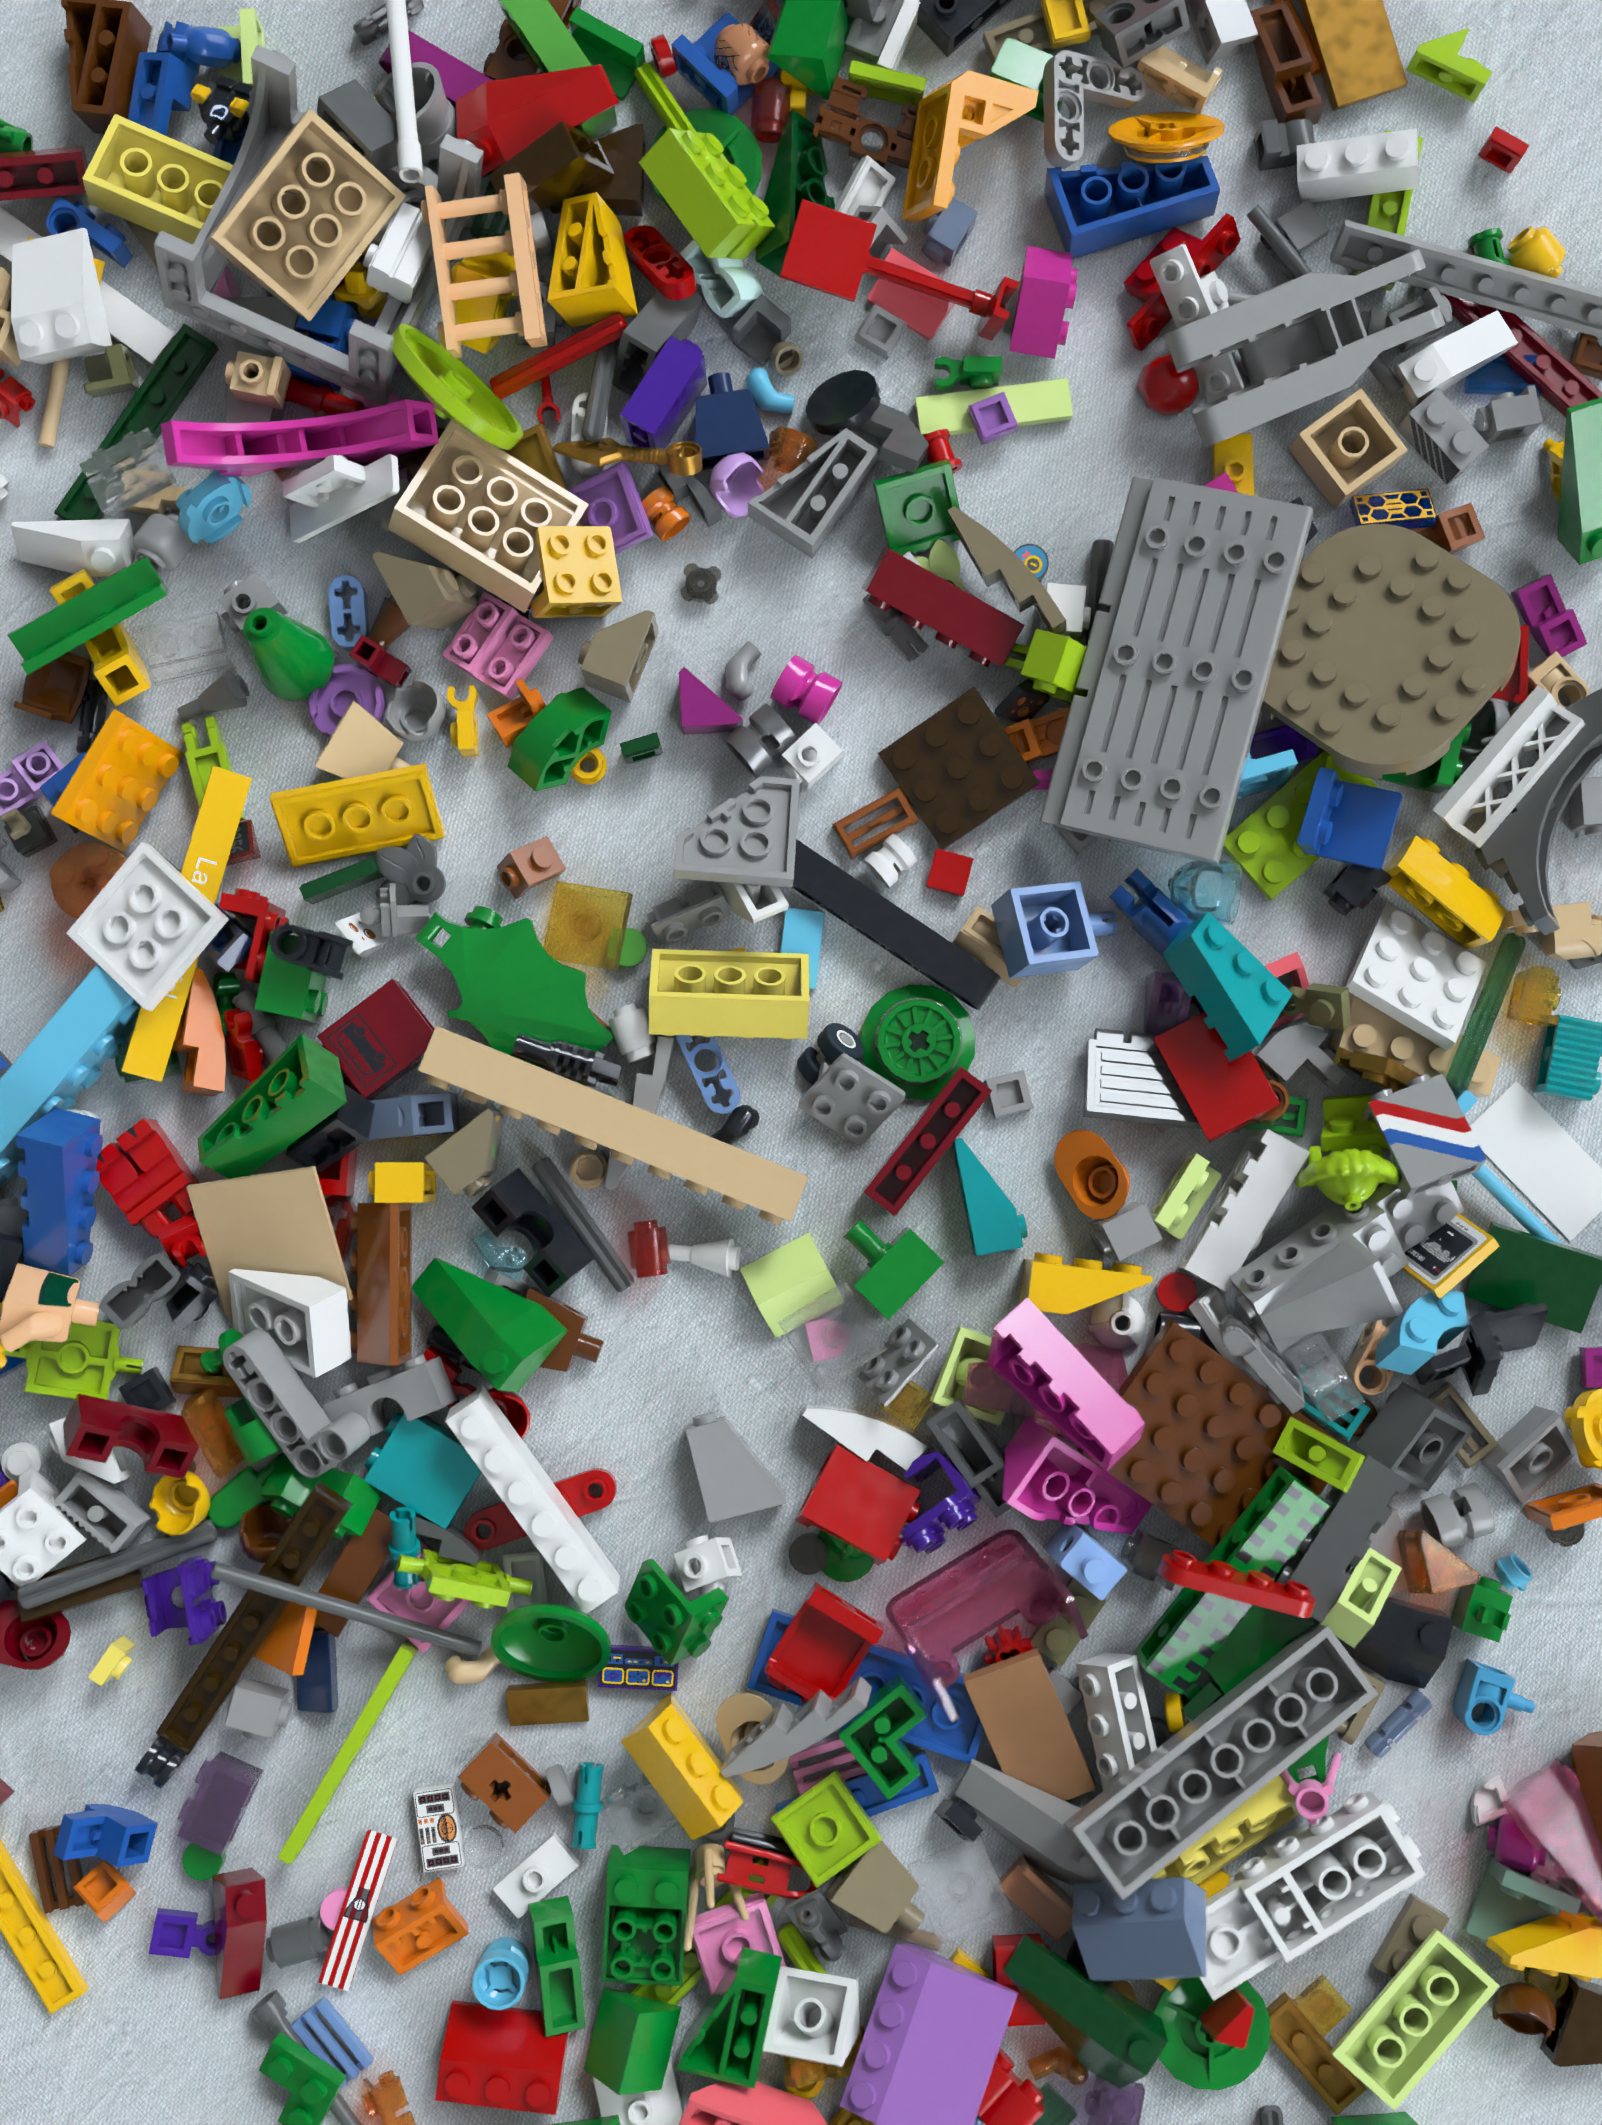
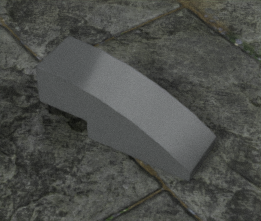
M958 1398L926 1420L925 1423L971 1488L975 1487L995 1518L1012 1508L1011 1505L1003 1500L1005 1454Z

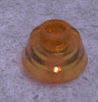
M779 426L769 434V458L775 462L774 468L785 474H789L805 462L809 455L819 449L818 443L814 438L788 427Z

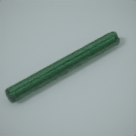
M1509 933L1507 937L1502 939L1446 1076V1080L1455 1094H1462L1469 1087L1526 946L1524 937H1520L1515 933Z

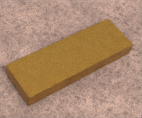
M1286 1992L1281 1994L1266 2008L1271 2021L1270 2038L1336 2115L1340 2114L1367 2089L1360 2079L1331 2054L1333 2047Z

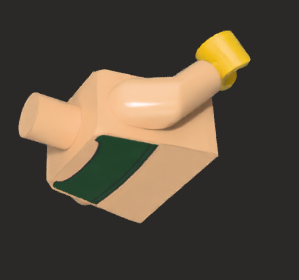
M17 1263L5 1299L0 1304V1368L7 1362L4 1354L7 1350L13 1352L33 1340L64 1342L68 1338L72 1323L96 1326L100 1312V1303L78 1299L81 1281L77 1278Z

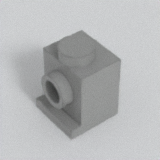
M1535 385L1527 386L1519 396H1514L1513 392L1496 395L1490 399L1486 407L1476 410V426L1480 432H1483L1484 440L1487 443L1529 436L1543 423Z

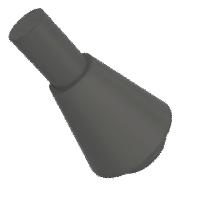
M226 671L203 691L197 699L177 708L180 718L186 722L205 712L213 713L247 706L246 697L250 695L249 689L240 675L235 676L232 672Z

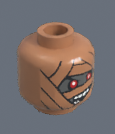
M745 23L731 24L718 34L714 45V60L720 69L724 68L731 73L739 86H746L751 83L756 84L767 75L770 60L766 58L769 46L752 26Z

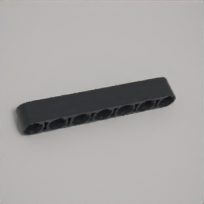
M796 839L793 889L967 1005L980 1010L1001 978L995 971Z

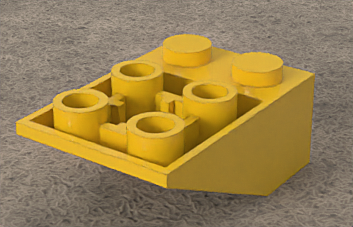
M1035 1252L1034 1259L1024 1258L1019 1304L1028 1297L1042 1312L1070 1314L1152 1282L1153 1276L1143 1274V1266L1113 1262L1112 1269L1102 1268L1103 1261L1074 1257L1073 1264L1063 1263V1256Z

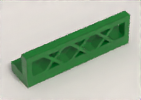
M146 555L15 629L7 636L24 659L21 666L29 675L166 597L168 588Z

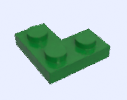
M281 2032L272 2041L258 2070L291 2092L278 2119V2122L283 2125H323L347 2077Z

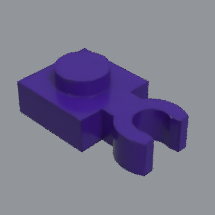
M158 1908L148 1954L189 1958L191 1947H198L205 1955L215 1956V1943L209 1942L206 1938L209 1934L215 1933L214 1920H209L200 1925L196 1924L198 1912Z

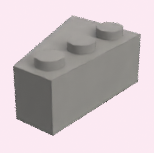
M845 428L809 455L805 462L789 474L786 473L780 477L776 484L760 496L756 495L748 501V516L810 558H813L877 465L878 449Z

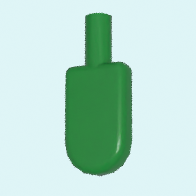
M281 1454L259 1472L252 1466H247L211 1497V1505L207 1515L216 1527L232 1529L240 1524V1519L245 1512L254 1506L263 1505L268 1501L259 1494Z

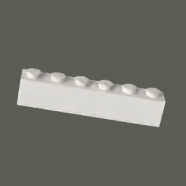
M484 1386L451 1407L445 1422L582 1611L587 1614L618 1593L620 1575Z

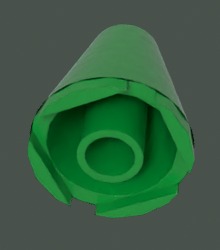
M259 608L247 616L243 626L246 641L261 682L275 697L287 701L305 700L311 697L309 695L318 687L322 689L328 683L334 670V653L328 641L321 633L271 608Z

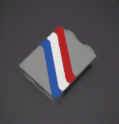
M1443 1073L1432 1078L1428 1074L1418 1076L1406 1084L1407 1088L1394 1093L1392 1089L1380 1091L1370 1097V1102H1368L1363 1113L1366 1122L1372 1119L1375 1120L1403 1176L1398 1187L1404 1200L1480 1170L1487 1160Z

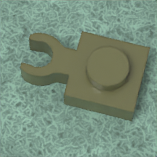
M1312 983L1305 991L1295 986L1288 988L1293 994L1291 998L1295 1004H1289L1284 1008V1014L1288 1016H1297L1300 1013L1307 1014L1308 1025L1345 1030L1351 1025L1349 988Z

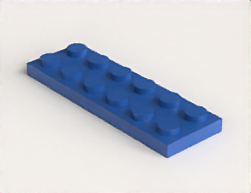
M772 1608L747 1682V1688L803 1706L804 1704L801 1702L803 1696L790 1688L787 1692L776 1688L767 1680L769 1675L764 1672L765 1661L794 1616ZM872 1644L846 1688L861 1676L872 1687L871 1696L900 1673L924 1704L927 1717L904 1734L900 1740L966 1763H970L971 1759L975 1760L984 1728L963 1681V1675L965 1674L876 1644V1646Z

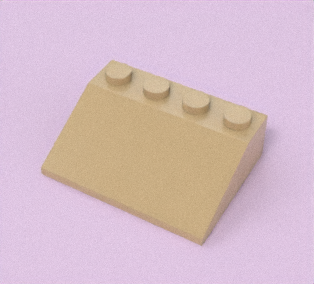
M309 109L296 122L206 241L238 269L310 322L406 195L312 109Z
M451 420L440 436L439 444H435L394 507L388 530L525 613L543 584L535 531L540 526H577L589 504L500 448L476 437Z

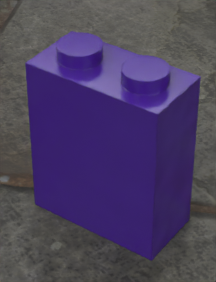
M673 336L669 337L620 413L626 441L636 447H649V449L667 448L695 404L696 398L700 396L707 385L705 358L702 355V350L695 343L687 339L679 341Z

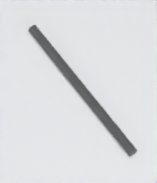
M214 1562L209 1578L475 1657L479 1655L482 1647V1641L219 1562Z

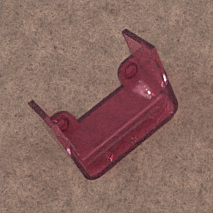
M1013 1529L1002 1530L894 1596L886 1606V1616L924 1684L951 1722L958 1719V1715L945 1689L958 1679L961 1670L954 1654L995 1629L998 1625L1003 1624L1018 1613L1029 1624L1036 1626L1048 1624L1062 1615L1081 1640L1088 1636L1072 1593L1019 1531Z

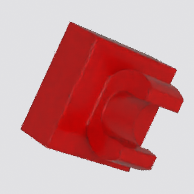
M192 1213L155 1231L174 1266L177 1263L181 1267L186 1266L185 1260L198 1253L201 1257L206 1256L207 1252L198 1223Z

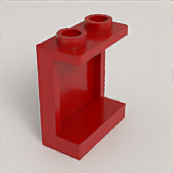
M837 1444L829 1451L795 1520L806 1527L811 1525L818 1527L872 1557L871 1562L879 1566L886 1562L887 1558L892 1561L896 1557L902 1545L900 1543L901 1538L898 1536L904 1524H911L916 1517L921 1505L916 1502V1499L921 1490L871 1462H866L858 1455Z
M814 1582L764 1663V1672L769 1675L767 1680L784 1692H787L789 1688L803 1696L801 1699L803 1704L807 1703L820 1690L834 1700L845 1690L872 1644L876 1646L884 1633L883 1624L819 1583Z

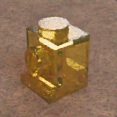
M1533 965L1531 970L1516 973L1506 1018L1540 1027L1557 1025L1559 1017L1551 1015L1552 1011H1555L1561 998V989L1557 988L1560 977L1554 976L1555 970Z

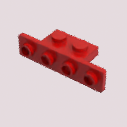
M1226 213L1202 240L1173 227L1123 282L1128 294L1146 302L1126 325L1135 349L1143 351L1173 318L1151 268L1150 260L1181 244H1185L1199 278L1215 271L1234 252L1241 239L1234 216Z

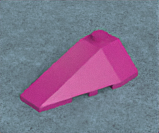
M1029 1416L1005 1449L1003 1500L1033 1520L1044 1521L1045 1519L1058 1520L1065 1525L1074 1526L1077 1523L1090 1525L1097 1530L1132 1535L1153 1505L1083 1456L1075 1447Z

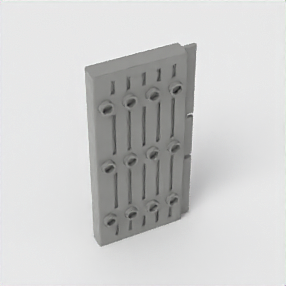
M1140 477L1132 478L1098 603L1111 607L1109 613L1102 612L1101 610L1096 611L1076 685L1078 690L1088 691L1087 697L1073 696L1040 822L1060 826L1066 830L1210 864H1219L1313 519L1312 507L1154 477L1153 480Z

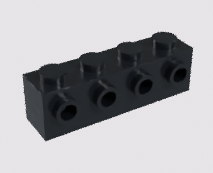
M920 0L917 25L943 54L948 57L1012 0Z

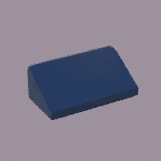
M313 1628L303 1675H296L298 1710L333 1713L339 1707L336 1639L334 1635L322 1628Z

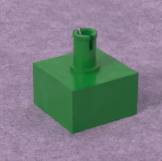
M860 1219L843 1236L869 1261L866 1264L867 1267L852 1281L853 1286L888 1320L945 1263L908 1227H905L890 1243L887 1242L885 1244Z

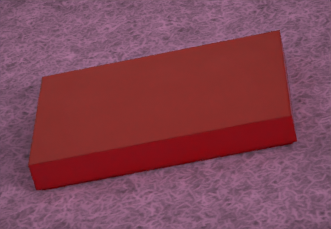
M1203 1012L1154 1037L1153 1040L1210 1143L1281 1107V1103L1251 1050L1235 1060L1229 1061L1223 1052L1228 1047L1215 1027L1212 1029L1208 1028L1203 1020L1207 1017V1014Z

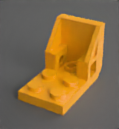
M968 70L921 99L918 104L901 220L917 223L947 209L954 195L953 169L959 159L961 149L977 139L980 140L1034 109L1037 103L1038 91Z

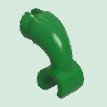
M217 973L213 978V989L215 995H218L217 1007L223 1033L226 1034L228 1029L224 1021V1011L235 1009L232 999L233 995H238L240 992V982L236 979L234 973Z

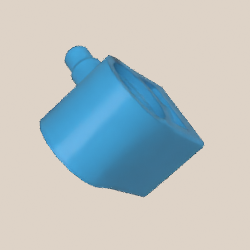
M1466 1659L1453 1699L1452 1708L1457 1719L1468 1729L1478 1735L1487 1736L1494 1734L1500 1729L1507 1708L1519 1712L1532 1713L1535 1709V1703L1525 1699L1524 1696L1512 1693L1516 1679L1505 1671ZM1483 1702L1485 1705L1483 1714L1479 1718L1472 1719L1471 1711L1473 1707Z

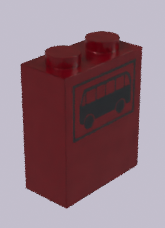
M391 979L317 1035V1037L323 1044V1048L339 1058L340 1067L347 1075L343 1079L344 1084L364 1098L372 1100L421 1063L435 1028L400 982Z

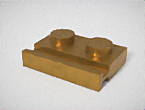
M1341 1047L1337 1048L1333 1061L1361 1076L1363 1080L1379 1084V1088L1383 1090L1392 1089L1393 1093L1407 1088L1406 1084L1409 1081L1421 1076L1388 1057L1353 1050L1352 1054V1052Z

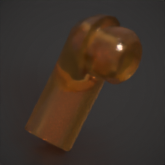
M1061 2046L1027 2061L1035 2080L1055 2072L1069 2080L1071 2084L1080 2086L1087 2081L1089 2076L1088 2070L1070 2050Z

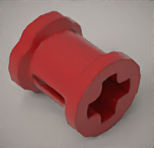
M948 429L936 430L923 436L929 443L926 453L929 465L947 459L951 464L953 474L963 467L962 461L955 458L949 444L950 433Z

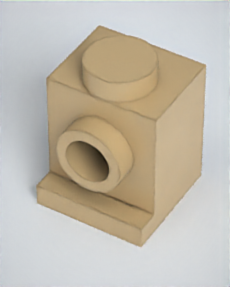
M238 351L236 361L229 360L225 370V382L230 385L229 389L236 399L283 409L291 371L284 359L277 356L270 358ZM252 371L258 373L255 378L250 379Z

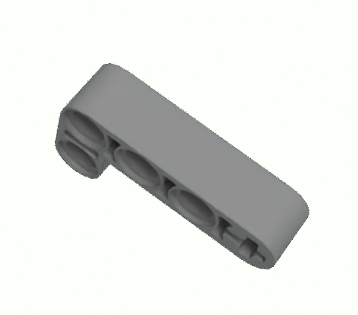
M254 1329L224 1350L222 1358L226 1370L301 1475L307 1478L318 1477L343 1462L369 1440L371 1434L370 1427L367 1421L356 1412L344 1413L335 1420L330 1421L275 1340L266 1331Z

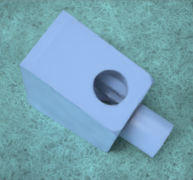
M1076 1523L1074 1526L1062 1524L1043 1547L1059 1566L1101 1601H1103L1127 1571L1125 1564ZM1073 1539V1542L1070 1545V1547L1063 1552L1068 1542Z

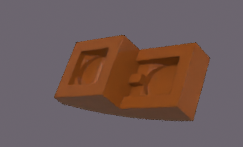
M1472 503L1437 514L1436 517L1429 521L1407 528L1424 536L1451 554L1486 538Z

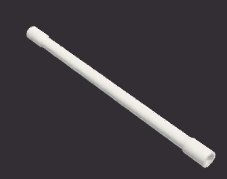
M386 0L398 134L397 157L399 177L406 183H417L423 178L421 145L418 141L406 1Z

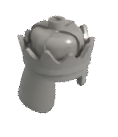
M413 62L411 67L418 141L421 145L422 166L427 167L429 162L439 160L440 145L446 134L457 138L456 109L446 99L438 70L426 62ZM391 72L378 85L377 96L383 107L396 120Z

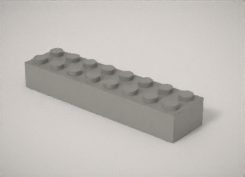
M1313 1624L1063 1824L1111 1892L1124 1900L1376 1697L1378 1693L1331 1629L1325 1625Z

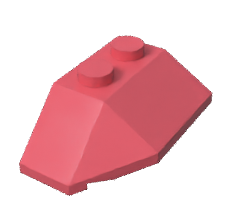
M757 2080L755 2089L719 2081L691 2093L679 2121V2125H828L812 2101L760 2083Z

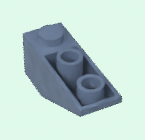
M456 1093L413 1095L370 1101L375 1104L367 1141L452 1134L460 1130L458 1097Z

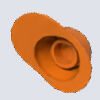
M1074 1130L1066 1134L1058 1142L1054 1153V1167L1059 1179L1084 1215L1092 1219H1107L1116 1215L1124 1206L1130 1189V1177L1126 1167L1118 1161L1108 1144L1098 1134L1089 1130Z

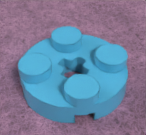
M213 470L209 477L199 483L194 489H188L178 497L176 506L180 509L178 516L180 529L197 544H199L198 540L201 539L211 544L225 538L243 520L238 513L241 511L243 504L249 509L251 491L238 476L219 475V470Z

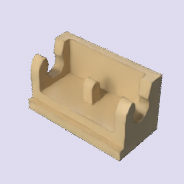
M1161 46L1142 57L1137 66V70L1143 75L1148 88L1192 113L1201 114L1219 84L1223 72L1222 69L1216 67L1213 73H1210L1165 46Z

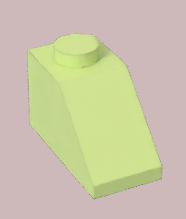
M1369 1548L1356 1568L1352 1567L1349 1571L1351 1577L1323 1622L1319 1625L1328 1626L1336 1637L1354 1648L1374 1625L1402 1568L1372 1548Z

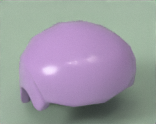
M745 453L728 455L722 458L711 471L708 491L721 509L732 518L744 517L748 514L747 502L756 495L760 496L764 493V488L758 479V474H762L763 469L756 460Z

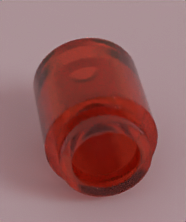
M764 79L753 88L750 126L754 130L755 138L764 143L780 142L783 127L787 124L791 90L779 79Z
M657 1219L634 1222V1230L627 1231L631 1268L636 1269L637 1278L668 1274L667 1264L671 1262L666 1226L658 1227Z

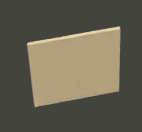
M315 1166L187 1186L226 1317L232 1316L228 1271L232 1269L317 1276L346 1288L348 1301L353 1298Z

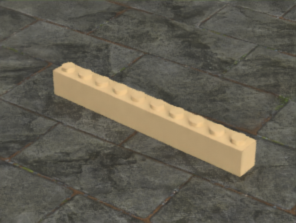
M439 1026L435 1027L418 1068L419 1071L428 1074L425 1081L445 1090H448L450 1084L463 1088L465 1091L462 1097L485 1105L487 1099L500 1103L502 1105L499 1112L522 1120L524 1114L537 1118L539 1120L536 1127L555 1135H559L561 1129L574 1133L576 1135L573 1142L592 1150H596L598 1144L611 1148L613 1150L610 1157L629 1165H633L635 1159L648 1163L650 1165L647 1172L666 1180H670L672 1174L687 1179L684 1187L703 1195H707L708 1190L712 1189L724 1194L721 1202L740 1210H744L746 1204L761 1209L758 1217L777 1225H781L783 1219L791 1222L809 1178L799 1172Z

